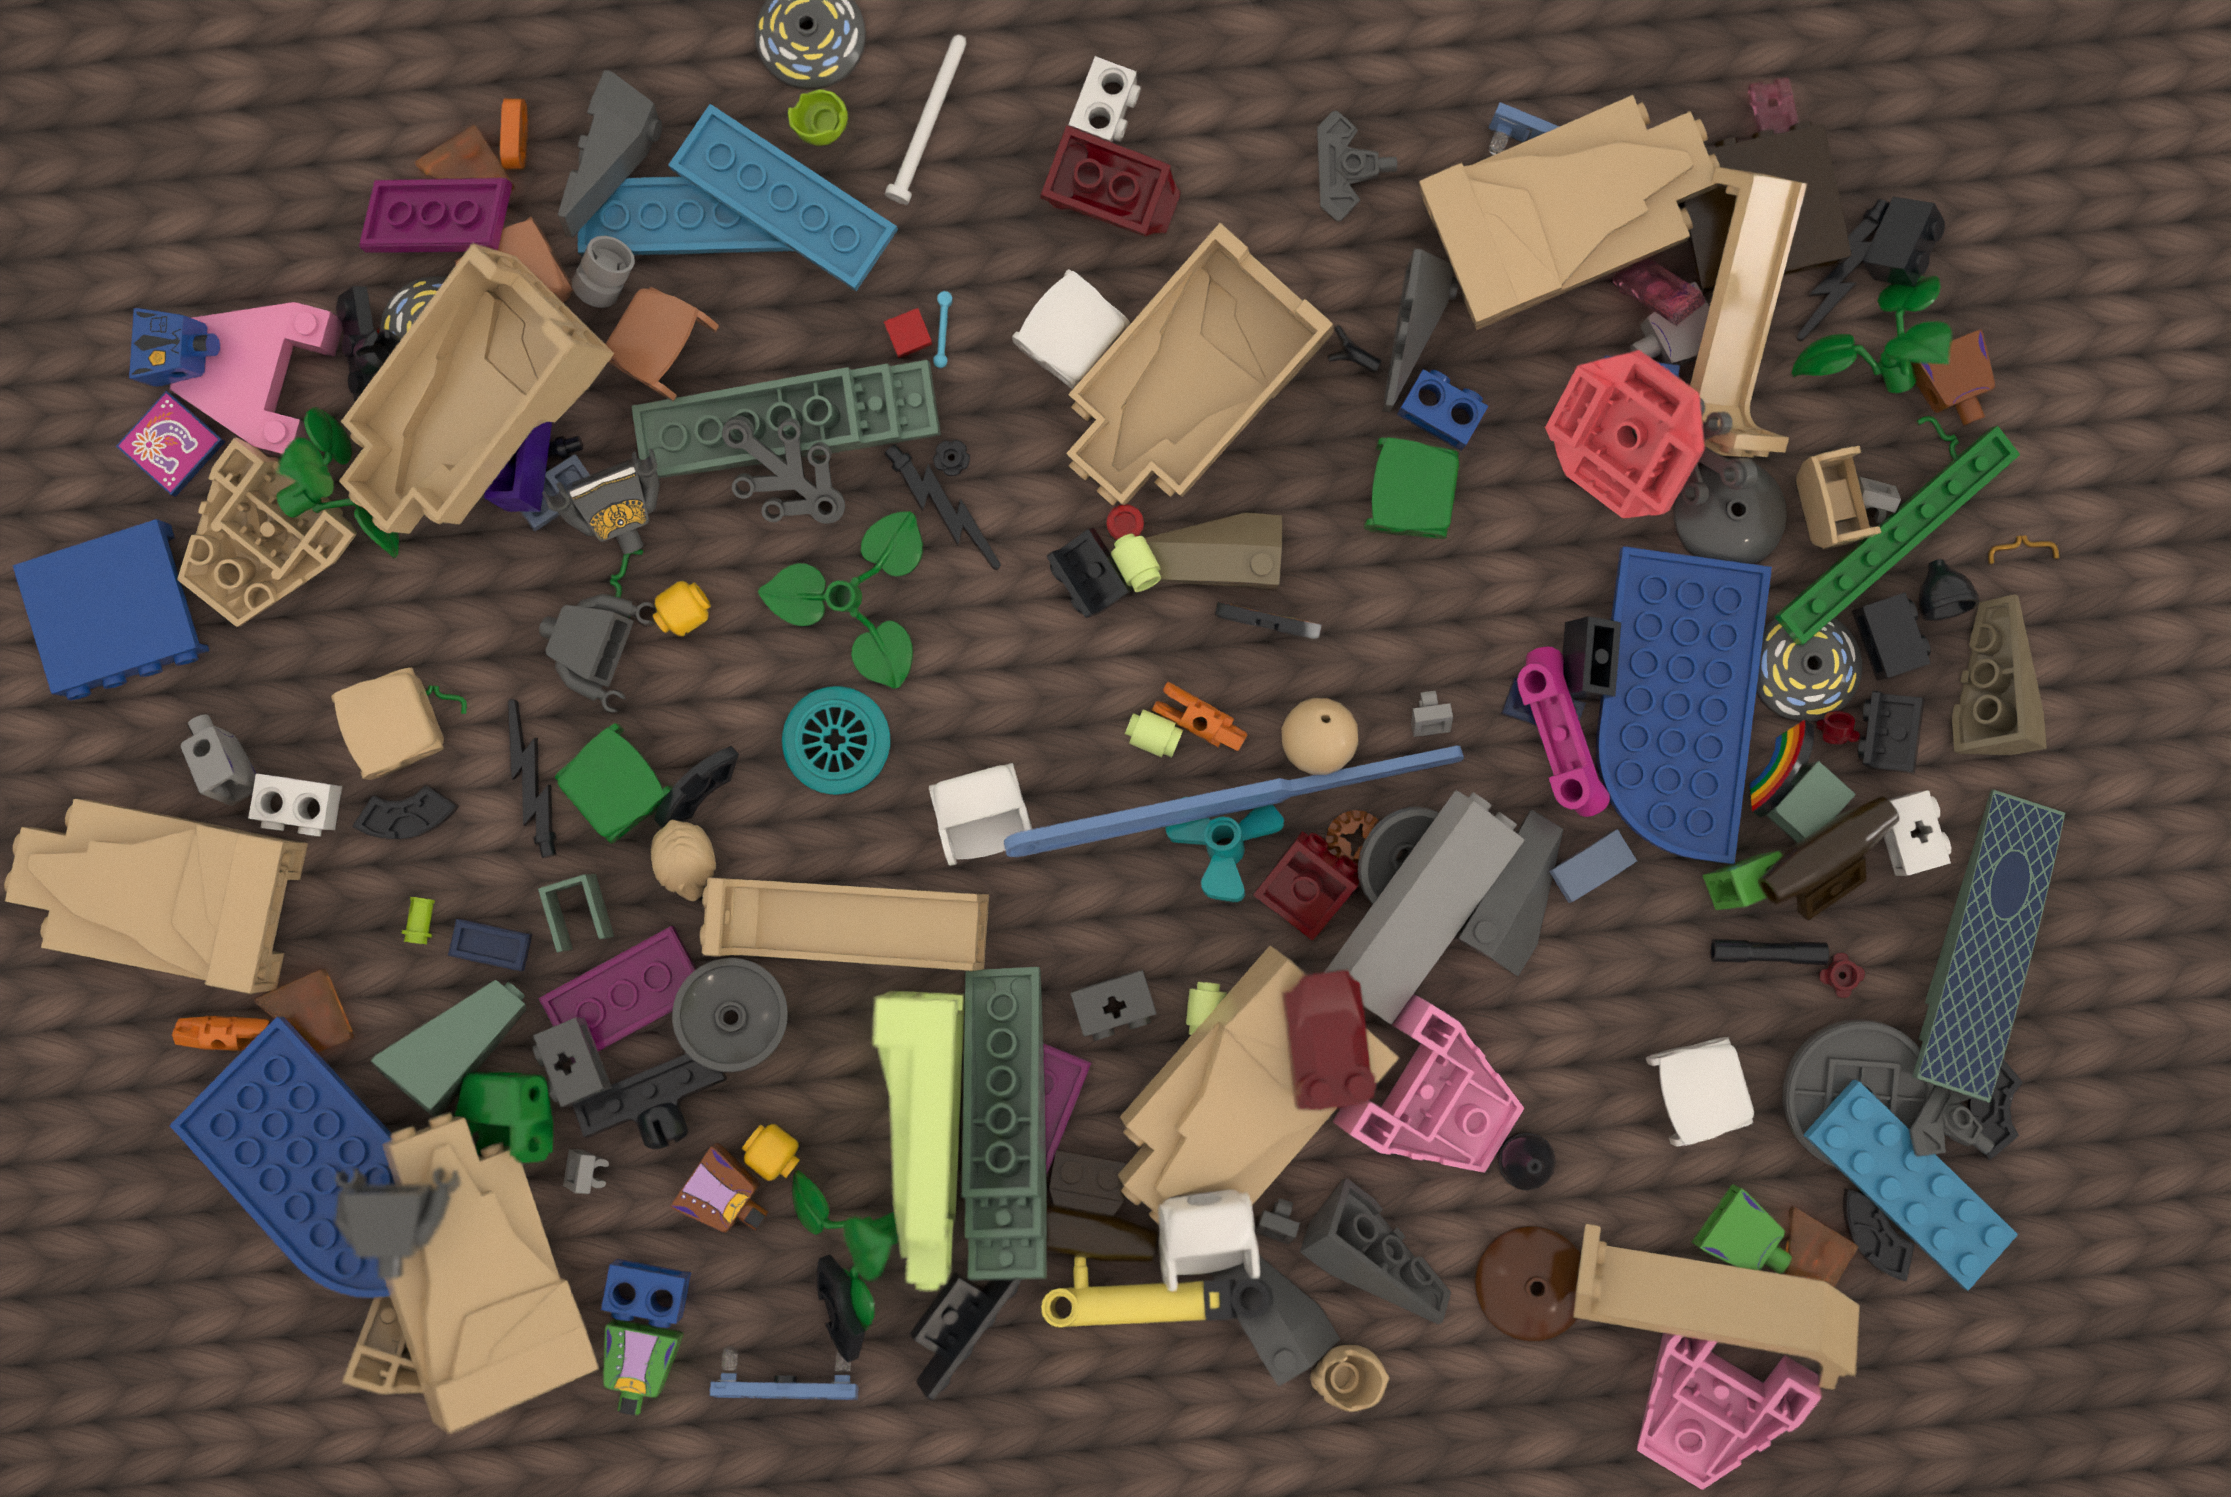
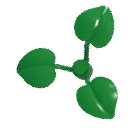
M1920 276L1915 287L1891 284L1880 293L1877 301L1880 309L1885 312L1896 311L1897 337L1886 344L1885 351L1881 354V359L1878 363L1863 346L1855 345L1852 335L1834 334L1816 340L1801 352L1792 368L1793 378L1799 375L1822 376L1838 373L1849 367L1856 360L1858 354L1872 367L1874 375L1882 374L1887 391L1901 393L1911 389L1917 382L1911 362L1948 365L1952 331L1947 323L1939 321L1924 322L1914 325L1904 333L1903 316L1905 311L1916 312L1924 310L1938 297L1941 289L1938 276Z
M318 407L309 409L305 413L304 426L312 442L303 437H297L292 440L285 448L278 465V474L296 481L277 492L276 497L280 508L286 515L295 518L311 508L315 513H319L324 509L354 506L356 507L354 511L355 518L365 533L392 556L393 559L396 558L399 552V533H386L380 530L372 522L373 516L365 508L355 504L350 498L321 502V498L330 496L334 489L333 479L328 472L327 465L332 461V458L341 465L349 463L352 457V446L347 433L337 420ZM318 449H320L321 451L325 452V453H324V458L322 457V455H321V453H320V451H319Z
M912 512L890 514L874 523L866 531L861 542V553L867 561L876 563V565L860 576L853 577L850 582L835 581L826 589V580L817 568L809 564L798 563L781 570L772 580L758 590L761 599L774 614L786 622L797 626H810L819 622L825 613L823 601H826L827 605L835 611L849 612L852 617L859 620L870 631L859 635L854 641L851 653L854 666L867 679L894 689L899 688L904 683L910 672L913 661L911 638L904 627L895 621L883 622L876 629L874 624L857 609L862 602V592L858 586L877 574L881 568L887 574L898 577L911 573L918 566L923 554V541L916 516Z
M796 1170L794 1171L795 1174L793 1175L792 1199L796 1215L802 1225L815 1235L822 1233L824 1227L826 1229L844 1228V1239L850 1249L849 1252L852 1255L854 1267L850 1270V1273L842 1267V1269L851 1278L850 1294L852 1306L863 1329L867 1331L874 1320V1301L868 1287L858 1276L860 1274L867 1281L876 1279L886 1263L890 1247L899 1243L895 1212H891L876 1220H872L870 1216L864 1219L853 1216L846 1221H831L827 1218L829 1216V1206L821 1191L801 1171Z

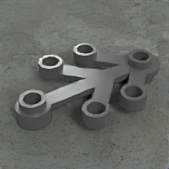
M1700 397L1701 416H1703L1705 413V403ZM1724 411L1712 412L1707 416L1706 422L1702 424L1704 441L1715 435H1725L1730 432L1733 423L1729 413ZM1704 446V452L1698 461L1721 474L1723 483L1730 489H1748L1755 484L1757 468L1752 460L1748 458L1728 460ZM1698 464L1695 465L1682 491L1683 499L1688 505L1703 504L1709 496L1708 487L1702 481Z
M734 416L726 422L722 429L724 442L734 449L743 448L776 474L766 476H751L746 473L739 474L732 483V491L735 496L746 499L753 492L796 490L806 498L782 501L777 497L768 498L763 504L761 512L762 516L769 522H778L783 516L810 514L816 521L825 524L836 522L841 518L845 510V499L838 490L832 487L829 466L832 452L827 444L823 442L814 443L808 451V461L811 465L815 466V486L804 477L799 439L802 433V426L799 421L787 418L781 422L778 428V436L784 442L787 463L754 437V426L749 419L743 416ZM786 425L793 426L796 429V435L787 436L784 433L783 427ZM732 429L740 430L743 433V439H733L730 431ZM816 449L823 450L826 454V459L817 460L813 455V451ZM738 482H748L750 485V490H740L738 487ZM821 501H828L832 504L833 509L831 511H824L820 508L819 503ZM771 504L778 506L780 513L772 515L769 513L767 506Z

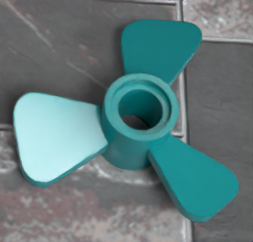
M1272 804L1254 808L1239 824L1229 817H1217L1213 820L1205 818L1166 826V834L1168 839L1175 843L1206 845L1211 861L1201 880L1202 891L1212 899L1239 902L1245 896L1244 886L1236 864L1242 859L1245 852L1243 841L1280 831L1284 827V818ZM1223 838L1232 839L1231 843L1224 846L1216 844Z

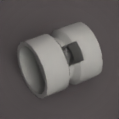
M597 236L589 242L572 279V288L575 294L583 302L594 307L605 308L615 304L623 289V284L626 282L635 264L631 249L622 241L613 237Z

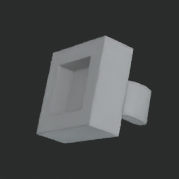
M1859 477L1858 481L1865 509L1870 507L1877 508L1874 518L1876 523L1881 524L1886 518V511L1894 513L1897 511L1901 501L1897 488L1894 485Z
M1436 691L1420 693V708H1413L1411 727L1413 737L1450 732L1453 721L1451 703L1438 705Z
M569 1149L563 1186L574 1193L590 1194L591 1186L595 1188L604 1187L606 1181L593 1178V1170L598 1166L608 1167L609 1162L582 1149Z

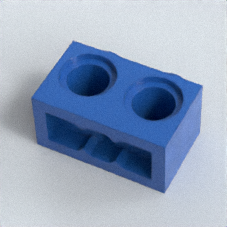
M1423 369L1397 415L1462 451L1488 406L1482 403L1483 398L1478 393L1467 388L1461 391L1449 384L1451 380L1443 373L1436 370L1428 372ZM1422 390L1432 391L1437 397V404L1434 406L1424 405L1419 400V392ZM1456 408L1464 409L1469 415V423L1465 425L1457 424L1452 419L1451 411Z
M616 1259L609 1265L601 1310L611 1312V1317L614 1319L632 1321L635 1316L649 1319V1325L669 1328L671 1323L677 1324L683 1318L691 1272ZM626 1282L634 1287L636 1293L634 1300H626L620 1295V1283ZM663 1289L670 1292L673 1297L671 1307H663L657 1302V1290Z

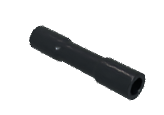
M1712 939L1710 955L1712 962L1746 963L1748 961H1771L1827 965L1829 947L1826 942L1794 941L1791 943L1749 942L1747 940Z

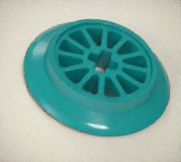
M840 686L821 688L803 697L789 713L782 733L783 754L792 773L807 787L825 794L851 793L863 788L874 780L886 763L890 750L889 726L881 709L865 694L852 688ZM841 708L838 722L834 725L831 709ZM826 710L828 727L816 717L818 713ZM849 710L856 716L843 727L846 711ZM813 720L822 729V733L809 731L806 727ZM861 720L865 730L849 734V730ZM837 729L839 735L845 737L846 740L845 743L839 744L838 750L833 751L832 745L826 743L825 740L826 737L832 736L833 730ZM805 734L820 738L818 742L804 745ZM867 735L866 746L851 742L852 738ZM822 746V749L812 759L808 758L806 754L807 749ZM849 747L865 751L859 761L849 751ZM825 753H828L824 769L822 770L815 766V763ZM843 753L854 762V766L847 770L844 768ZM836 755L840 770L839 772H830L833 757Z

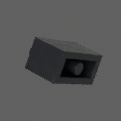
M1893 196L1863 260L1864 265L1874 280L1909 287L1916 286L1920 275L1924 274L1928 268L1930 254L1936 241L1942 238L1945 229V221L1936 204Z
M1906 593L1852 611L1877 681L1931 664L1928 657L1931 654L1929 642L1919 632L1916 620H1918L1917 608L1914 602L1907 598Z
M1591 616L1565 622L1562 652L1564 657L1563 675L1571 698L1596 701L1615 697L1621 622Z

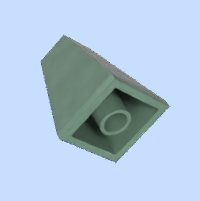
M494 980L377 1054L371 1062L379 1073L431 1116H440L460 1092L464 1076L477 1071L526 1012L525 1003L522 1002L525 995L509 982L503 986L497 980Z

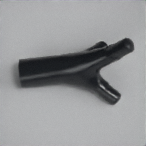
M1337 325L1334 330L1343 345V349L1340 352L1329 354V362L1348 360L1375 373L1382 361L1356 345L1344 333L1342 327Z

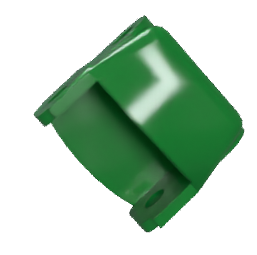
M1390 437L1379 438L1376 443V450L1381 452L1376 464L1372 486L1373 518L1366 519L1364 529L1391 535H1412L1432 539H1446L1453 511L1459 470V452L1428 446L1416 441Z
M614 723L609 728L607 727L591 740L574 759L555 775L559 788L600 836L605 837L610 844L618 841L637 824L654 814L666 795L673 788L672 786L662 788L657 776L646 760L621 736L624 729L617 723Z
M475 1071L464 1076L455 1117L465 1118L471 1138L474 1132H478L479 1140L474 1145L477 1156L481 1155L480 1150L482 1148L502 1142L504 1147L510 1146V1156H514L515 1160L519 1163L544 1161L548 1154L553 1152V1117L548 1084L544 1076L501 1071Z

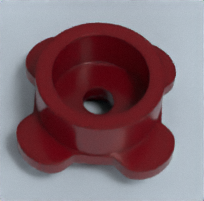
M1832 711L1827 713L1824 719L1818 720L1816 723V728L1822 731V739L1826 743L1841 745L1847 741L1856 742L1860 738V733L1854 730L1855 719L1849 713Z
M1836 953L1833 955V962L1829 967L1820 971L1819 979L1821 983L1829 984L1834 988L1838 997L1847 998L1851 995V990L1856 988L1860 981H1863L1865 971L1862 967L1849 961L1847 954ZM1840 972L1845 973V977L1843 979L1839 978Z

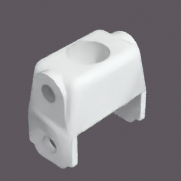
M1068 269L1064 277L1054 284L1038 301L1026 318L1020 332L1016 331L1012 339L1013 343L1039 366L1048 370L1067 386L1074 389L1131 323L1119 310L1106 301L1093 286L1077 273Z
M1013 763L969 773L929 786L938 821L939 834L949 866L956 865V859L979 858L1005 851L1003 841L1006 837L1014 833L1032 830Z
M1729 1037L1712 1039L1691 1046L1676 1047L1646 1057L1648 1065H1659L1661 1090L1665 1106L1677 1132L1669 1136L1672 1145L1687 1146L1754 1123L1752 1119L1754 1110L1737 1051L1731 1045Z
M1229 1189L1166 1199L1162 1205H1159L1160 1265L1163 1281L1169 1292L1176 1291V1275L1211 1273L1244 1263L1245 1270L1251 1279L1259 1278L1258 1246L1254 1234L1252 1206L1248 1193H1238L1236 1190Z

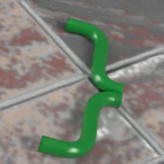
M1924 416L1916 421L1919 422L1918 425L1930 421L1943 440L1952 441L1949 446V452L1954 460L1958 456L1955 452V446L1959 444L1954 434L1951 436L1946 435L1939 422L1932 416Z
M639 549L623 555L620 572L617 575H612L610 585L616 588L615 597L621 598L622 588L615 580H619L625 575L629 556L631 554L642 555L643 550Z
M428 685L426 690L427 696L434 691L435 695L440 699L459 701L462 705L461 714H466L467 703L462 696L442 694L439 691V686Z

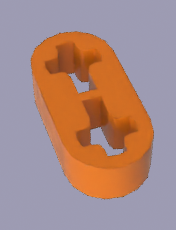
M504 98L502 102L500 159L504 169H524L526 165L528 110L524 99Z

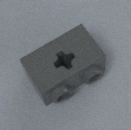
M1143 969L1074 990L1070 993L1083 1036L1092 1035L1094 1041L1114 1035V1027L1128 1023L1129 1029L1150 1024L1149 1016L1156 1014ZM1115 996L1117 1001H1125L1126 1006L1121 1008V1015L1114 1017L1112 1011H1104V1006L1109 1004V997Z
M575 1017L533 1035L536 1045L533 1046L535 1058L541 1067L545 1066L550 1078L547 1081L549 1094L554 1102L559 1101L561 1107L574 1105L612 1088L585 1018ZM568 1057H574L576 1063L571 1065V1070H565L563 1064L568 1061Z

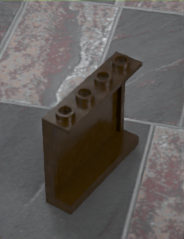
M1804 121L1791 125L1787 132L1775 134L1774 129L1764 130L1753 134L1751 140L1738 142L1737 138H1728L1716 142L1715 148L1706 149L1708 155L1715 154L1720 167L1767 174L1807 184L1783 276L1844 263L1852 256L1824 123L1812 126L1811 121ZM1719 183L1715 189L1682 202V207H1685L1688 211L1693 225V229L1688 230L1697 274L1693 282L1696 281L1702 294L1714 291L1738 195L1725 193L1727 185Z

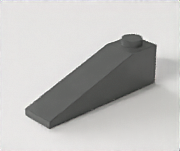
M604 70L590 101L587 113L594 117L589 135L580 136L577 146L580 149V166L578 170L573 169L570 171L558 212V218L565 235L572 238L648 155L653 141L657 142L662 132V121L658 118L654 103L612 71Z
M1414 248L1405 269L1383 412L1389 413L1445 307L1449 300H1455L1457 294L1458 280L1456 277H1453L1454 270L1451 263L1421 249Z
M1530 809L1516 832L1525 839L1454 937L1517 977L1538 945L1553 878L1549 871L1556 865L1563 828Z
M1349 1179L1341 1180L1310 1221L1300 1253L1332 1276L1436 1324L1442 1323L1451 1291L1423 1257H1415L1402 1242L1405 1235L1398 1227L1392 1229L1379 1214L1383 1209L1377 1201Z
M1258 1254L1260 1276L1257 1279L1266 1282L1272 1289L1273 1305L1266 1314L1255 1318H1246L1237 1312L1236 1314L1238 1321L1278 1387L1312 1367L1340 1340V1337L1321 1306ZM1244 1263L1221 1271L1211 1272L1214 1280L1234 1279L1235 1286L1242 1280L1251 1279L1245 1270ZM1255 1287L1246 1289L1243 1294L1244 1304L1250 1309H1257L1262 1303L1260 1291Z

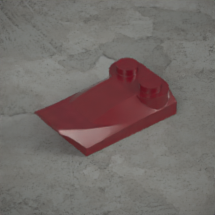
M1066 125L1040 198L1048 201L1057 209H1070L1133 233L1148 236L1167 232L1181 192L1173 180L1171 165Z
M1348 969L1302 976L1292 990L1282 992L1295 1106L1299 1110H1326L1357 1105L1374 1098L1376 1080L1370 1066L1360 982L1350 975Z

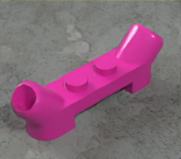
M1549 646L1536 648L1526 655V665L1520 671L1517 682L1524 706L1528 704L1531 706L1554 776L1549 777L1554 796L1558 803L1565 808L1574 809L1579 816H1594L1607 807L1610 801V794L1598 779L1563 675V654Z

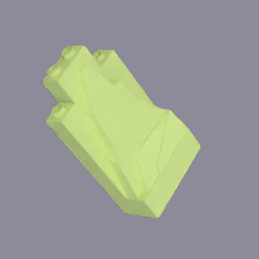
M889 991L877 997L875 1001L874 1046H878L890 1094L894 1210L901 1257L907 1258L906 1283H916V1289L937 1290L939 1289V1284L947 1283L952 1267L953 1225L956 1221L965 994Z

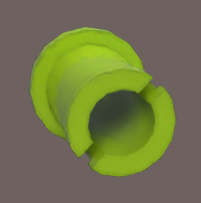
M410 897L411 902L406 930H402L401 934H405L404 942L427 945L428 937L432 938L429 929L435 900Z

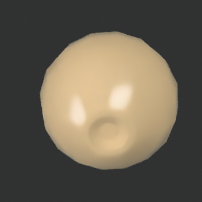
M1311 698L1300 702L1287 715L1281 728L1282 746L1288 760L1299 770L1312 775H1328L1339 771L1354 757L1358 747V728L1352 713L1341 703L1328 698Z

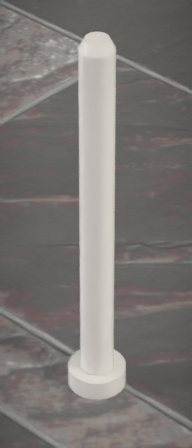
M956 35L952 38L894 184H888L884 193L885 196L895 202L907 205L911 199L912 194L908 191L966 46V39L961 35Z

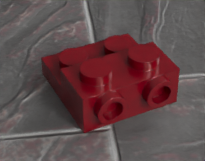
M1301 831L1280 857L1278 863L1255 890L1253 896L1313 941L1359 884L1358 866L1347 856L1342 855L1338 859L1327 850L1329 847L1328 843L1320 835L1310 833L1308 836Z

